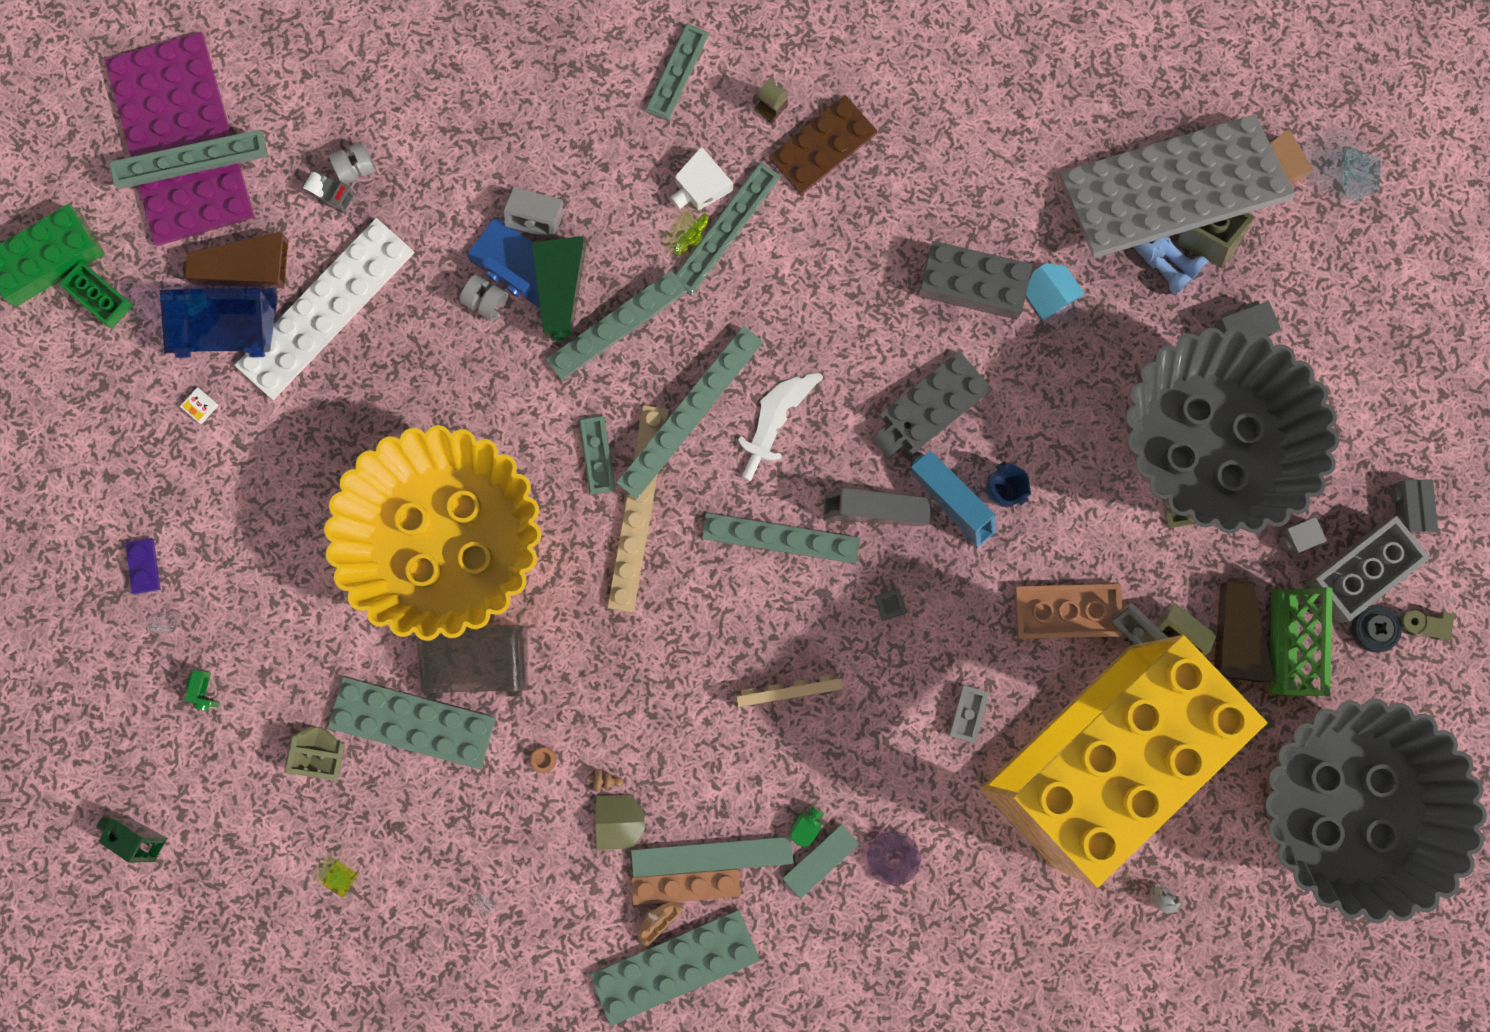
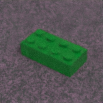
M82 261L59 284L110 328H113L134 306Z

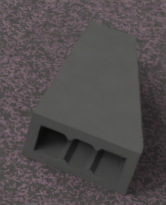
M841 488L825 494L824 520L924 526L930 524L933 515L931 498Z

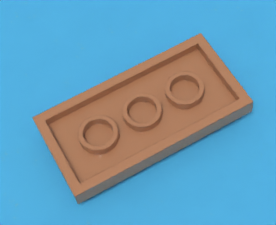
M1121 584L1014 587L1017 639L1124 636V633L1110 621L1112 616L1122 609Z

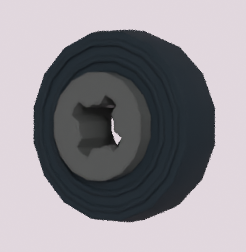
M1375 605L1366 608L1353 619L1351 631L1354 640L1360 647L1370 652L1380 653L1388 651L1397 645L1401 638L1402 626L1400 619L1392 610Z

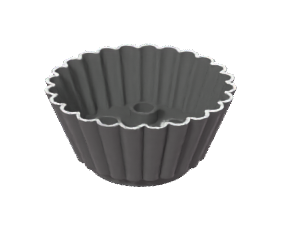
M1238 327L1230 328L1225 333L1217 328H1207L1201 332L1199 337L1194 334L1182 335L1178 339L1176 347L1172 345L1162 347L1157 353L1156 362L1147 363L1142 368V382L1133 386L1130 395L1133 406L1130 407L1126 414V421L1130 430L1128 445L1136 460V467L1142 479L1150 483L1151 492L1156 497L1162 498L1164 504L1174 513L1185 516L1200 527L1207 528L1213 526L1228 534L1235 533L1239 529L1250 533H1258L1263 531L1267 524L1277 527L1283 526L1289 521L1290 514L1306 512L1310 506V497L1319 496L1324 492L1326 481L1323 476H1327L1334 471L1336 462L1331 452L1337 449L1340 442L1337 432L1332 429L1336 423L1337 414L1331 405L1326 404L1328 399L1327 388L1321 382L1313 380L1314 370L1311 365L1301 360L1296 361L1294 351L1290 347L1282 344L1274 346L1270 337L1262 333H1256L1249 337L1246 331Z
M1377 698L1369 699L1362 706L1355 701H1345L1336 711L1332 709L1319 711L1312 724L1305 723L1298 726L1294 732L1292 743H1287L1280 749L1278 766L1269 775V783L1274 792L1269 794L1265 804L1266 810L1271 816L1269 835L1278 844V857L1282 865L1292 869L1297 886L1302 890L1312 891L1316 901L1323 907L1332 908L1337 906L1339 912L1350 919L1358 918L1363 914L1367 920L1376 924L1383 923L1390 915L1398 921H1407L1415 915L1416 909L1421 912H1431L1437 908L1440 897L1448 898L1455 895L1459 890V878L1469 876L1474 870L1475 862L1472 855L1478 853L1484 845V837L1479 828L1486 822L1487 813L1484 806L1478 802L1483 794V785L1477 777L1471 775L1473 771L1471 757L1463 751H1457L1458 743L1454 734L1446 730L1438 731V725L1430 715L1418 714L1415 716L1413 710L1404 703H1396L1388 707L1384 701Z

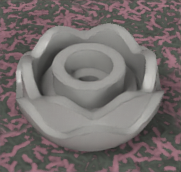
M1159 883L1151 887L1150 901L1162 912L1167 914L1174 913L1182 907L1180 905L1182 903L1181 898L1173 895L1169 888H1161Z

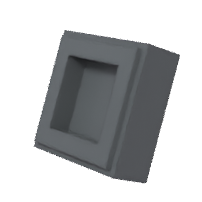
M899 588L874 596L882 621L907 614Z

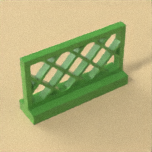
M1333 588L1271 589L1270 661L1274 682L1269 683V694L1282 696H1330ZM1319 594H1322V605L1318 609L1313 602ZM1298 596H1300L1301 599L1304 601V603L1301 605L1299 609ZM1310 609L1314 615L1307 623L1303 615ZM1319 621L1322 624V630L1317 636L1313 628ZM1298 622H1299L1300 625L1303 627V630L1300 632L1299 635H1298ZM1309 635L1313 643L1306 649L1302 642ZM1319 648L1321 659L1317 663L1312 655ZM1297 649H1299V651L1303 655L1298 662ZM1308 661L1313 669L1306 676L1302 668ZM1298 675L1302 683L1296 689V678ZM1317 675L1320 677V690H1316L1311 683Z

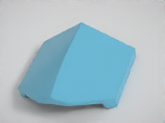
M1047 263L1033 271L1026 293L1027 299L1043 321L1085 295L1066 266Z

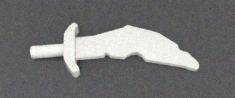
M807 374L802 379L797 376L781 382L760 401L759 422L752 443L747 442L743 437L738 439L745 452L752 454L742 474L743 479L752 480L761 459L765 461L781 460L780 453L774 454L770 452L778 433L776 430L780 429L786 422L787 409L797 407L812 388L823 379L822 374Z

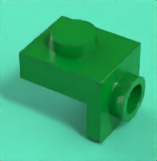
M193 669V673L188 676L186 681V689L188 690L185 701L192 702V708L209 711L210 707L219 706L220 702L205 699L211 672Z

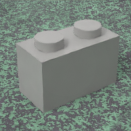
M514 187L504 209L505 227L554 239L563 216V200Z

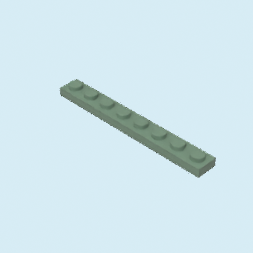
M743 326L617 481L616 485L633 499L637 500L762 345L763 341Z

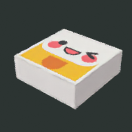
M197 387L180 407L202 424L218 407V404Z

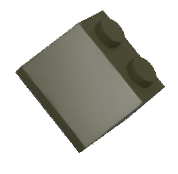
M1245 213L1181 232L1177 244L1198 256L1205 257L1212 264L1222 268L1238 248L1253 223L1255 216Z
M1175 603L1154 624L1168 638L1185 635L1204 656L1211 651L1216 638V634Z

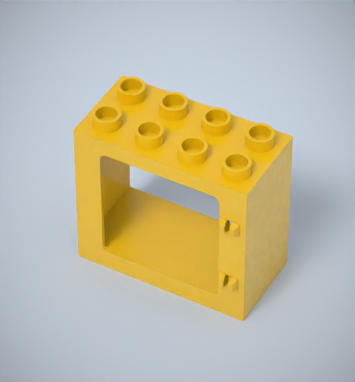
M1185 635L1130 645L980 789L1054 869L1098 888L1268 722Z

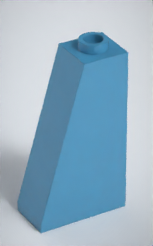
M931 450L914 460L911 467L914 478L977 548L996 532L995 514Z

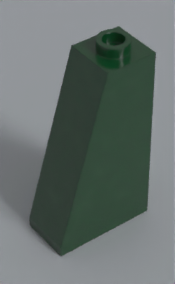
M583 236L532 243L543 333L546 339L550 338L551 341H561L566 339V336L572 335L586 253V244Z

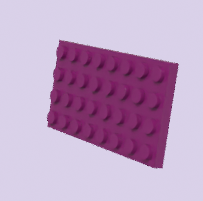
M202 32L104 59L130 157L232 136ZM240 163L138 185L153 242L156 246L255 218Z

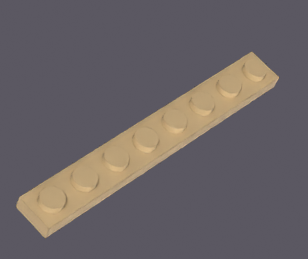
M643 405L634 461L668 420L669 409ZM658 474L637 500L627 495L608 609L634 613Z

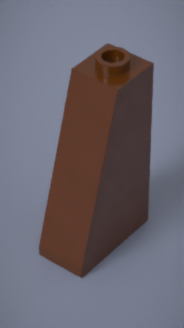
M277 232L187 253V261L183 264V274L193 285L284 289L289 240L283 233Z

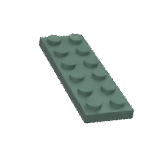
M343 677L328 729L481 770L496 718Z
M738 909L595 971L590 976L608 1022L612 1026L759 962L760 958L741 912Z

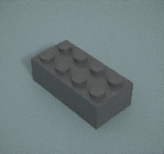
M932 241L918 297L1017 320L1023 311L1033 264Z

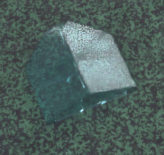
M1346 146L1342 148L1341 183L1345 197L1351 201H1359L1369 194L1379 191L1381 158Z

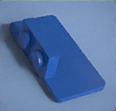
M493 219L468 252V259L486 272L485 275L496 283L500 281L507 286L506 289L516 297L521 295L540 308L532 248L533 242L513 228L505 227V223L500 219Z

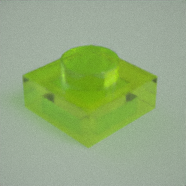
M335 860L320 884L344 898L359 873L339 860Z

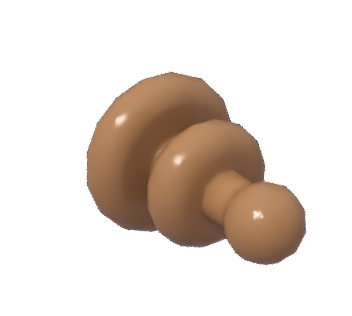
M600 769L595 770L593 777L587 778V782L593 783L595 792L601 789V785H603L605 790H608L611 785L617 787L623 785L621 777L611 778V774L608 772L602 777Z

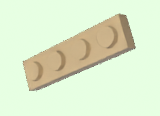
M835 675L819 677L820 682L809 684V680L804 679L793 681L794 687L783 688L781 683L767 686L768 691L757 693V688L741 690L742 696H737L738 707L841 690L843 689L842 679H835Z

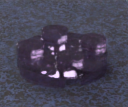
M894 831L882 833L871 842L868 848L867 862L869 870L878 881L885 885L897 887L906 884L915 877L919 870L921 855L918 846L912 838L904 833ZM889 852L893 854L896 852L900 853L898 859L901 862L898 865L893 863L890 866L887 863L889 861L887 856Z

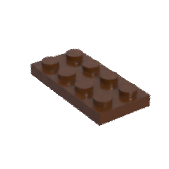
M844 95L769 156V160L797 192L803 195L872 139L878 131L852 101Z

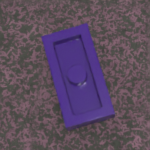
M150 538L125 543L132 594L136 595L161 590L154 539Z

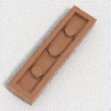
M728 869L632 877L633 905L740 897L739 870Z

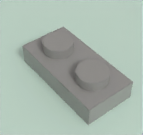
M962 685L949 737L976 744L989 692Z

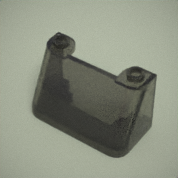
M496 625L484 626L480 629H471L466 626L461 636L448 638L440 632L435 639L429 641L421 640L416 636L421 694H426V699H442L443 693L493 691L506 692V697L522 696V691H529L528 628L525 626Z

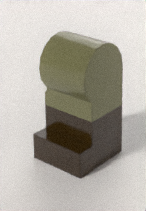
M772 78L768 79L758 93L759 103L755 106V111L772 124L788 106V91L777 86Z

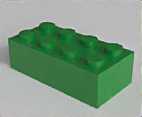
M68 203L0 244V294L4 300L17 307L64 279L80 261L87 265L105 254L87 222L77 209Z

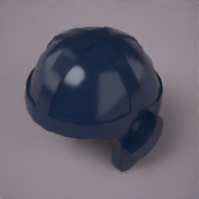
M1003 461L996 466L997 470L987 477L985 487L987 498L995 505L1009 508L1017 503L1021 506L1029 501L1028 496L1031 495L1028 473L1012 462L1006 464Z

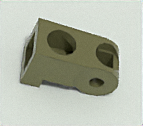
M1411 610L1403 612L1398 616L1402 626V633L1440 641L1451 640L1454 621L1453 613L1440 612L1435 613V617L1424 616L1420 611Z

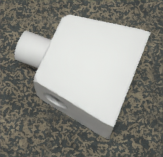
M702 147L676 175L675 183L680 190L672 195L670 199L679 210L689 202L697 210H700L733 191V182Z

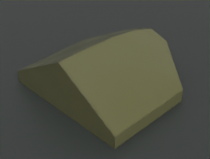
M309 727L291 736L284 773L338 781L345 745L341 741L338 742L327 729Z
M632 794L596 796L595 830L597 850L633 849L645 830V815Z

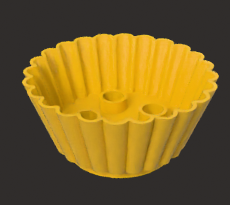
M440 425L432 426L426 433L418 428H409L401 434L400 439L392 436L385 437L379 441L376 451L369 450L361 453L356 461V469L348 470L342 475L340 479L342 491L336 493L330 499L329 510L333 517L328 519L324 527L325 536L332 542L326 550V559L329 564L337 568L334 572V581L337 587L344 591H349L348 602L350 606L358 611L367 610V618L375 626L381 627L389 624L390 630L397 636L405 637L414 632L418 638L425 641L435 639L440 632L445 637L456 638L463 634L466 626L471 629L483 628L488 623L490 614L497 615L505 612L510 605V595L521 593L526 586V576L524 573L529 572L536 565L537 555L533 547L541 539V529L533 522L538 517L539 506L533 498L528 497L531 490L530 481L526 476L516 474L517 466L515 460L506 454L498 455L497 446L491 440L480 439L476 441L475 436L466 429H459L451 434L446 427Z

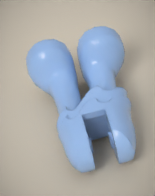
M1170 237L1151 241L1153 244L1148 242L1134 246V249L1144 258L1147 265H1150L1152 270L1156 268L1169 283L1171 293L1175 296L1209 262L1203 256L1194 259L1188 258L1170 241ZM1166 255L1182 273L1175 270L1163 257Z

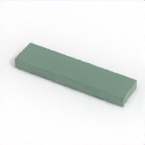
M686 23L645 109L647 113L669 121L709 37V32Z

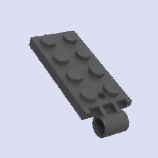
M958 351L879 414V417L887 426L880 430L872 438V441L888 459L903 446L913 455L993 389L965 356ZM904 424H907L909 426V429H906L904 427Z

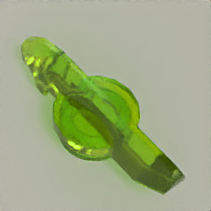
M703 213L678 240L675 246L676 255L679 256L682 251H687L689 244L695 246L701 242V231L706 227L709 219L706 213Z

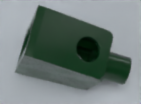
M104 815L96 826L99 831L103 832L99 839L100 844L128 863L155 862L168 839L131 818H111L108 815ZM141 843H145L148 846L152 844L149 852L139 848Z

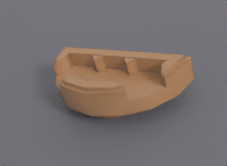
M668 902L650 910L638 931V938L643 945L648 947L680 915L684 908L678 902Z

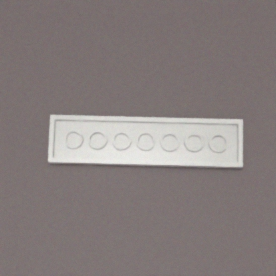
M376 218L251 347L235 366L272 400H275L415 252Z

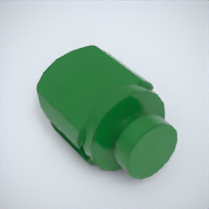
M811 805L808 809L809 813L804 810L802 813H799L790 827V835L793 842L801 847H807L813 842L823 824L818 818H822L825 813L814 805Z

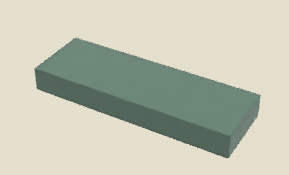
M605 416L579 419L590 495L615 492L616 487Z
M841 824L782 879L801 899L860 844Z

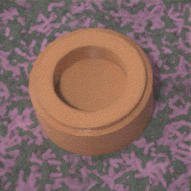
M542 746L536 748L531 753L530 765L536 772L547 773L556 766L557 756L551 748Z

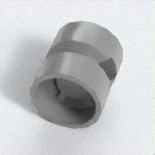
M362 141L349 146L347 152L339 150L329 155L337 176L346 185L357 181L358 175L366 177L377 172Z
M474 275L465 285L460 296V303L471 310L478 309V313L481 316L494 321L499 315V312L494 310L496 304L504 307L508 299V292L496 285L490 287L489 281L479 275Z

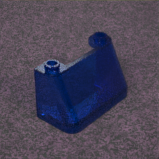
M277 288L159 290L164 353H174L175 358L191 357V352L243 351L249 353V357L255 358L265 357V352L271 351L278 299Z

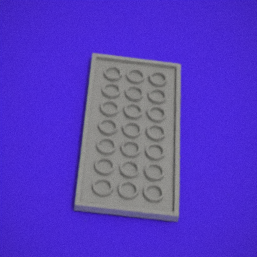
M1256 114L1060 172L1062 185L1093 259L1292 200L1295 194Z

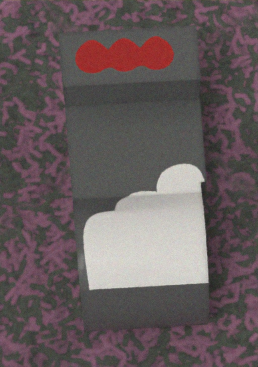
M316 171L310 172L301 188L305 193L345 213L355 195L350 186L342 182L338 183Z

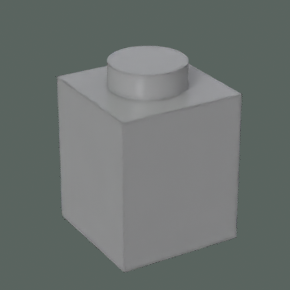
M1316 517L1280 531L1282 537L1279 538L1282 548L1286 552L1288 551L1290 555L1300 553L1327 541Z

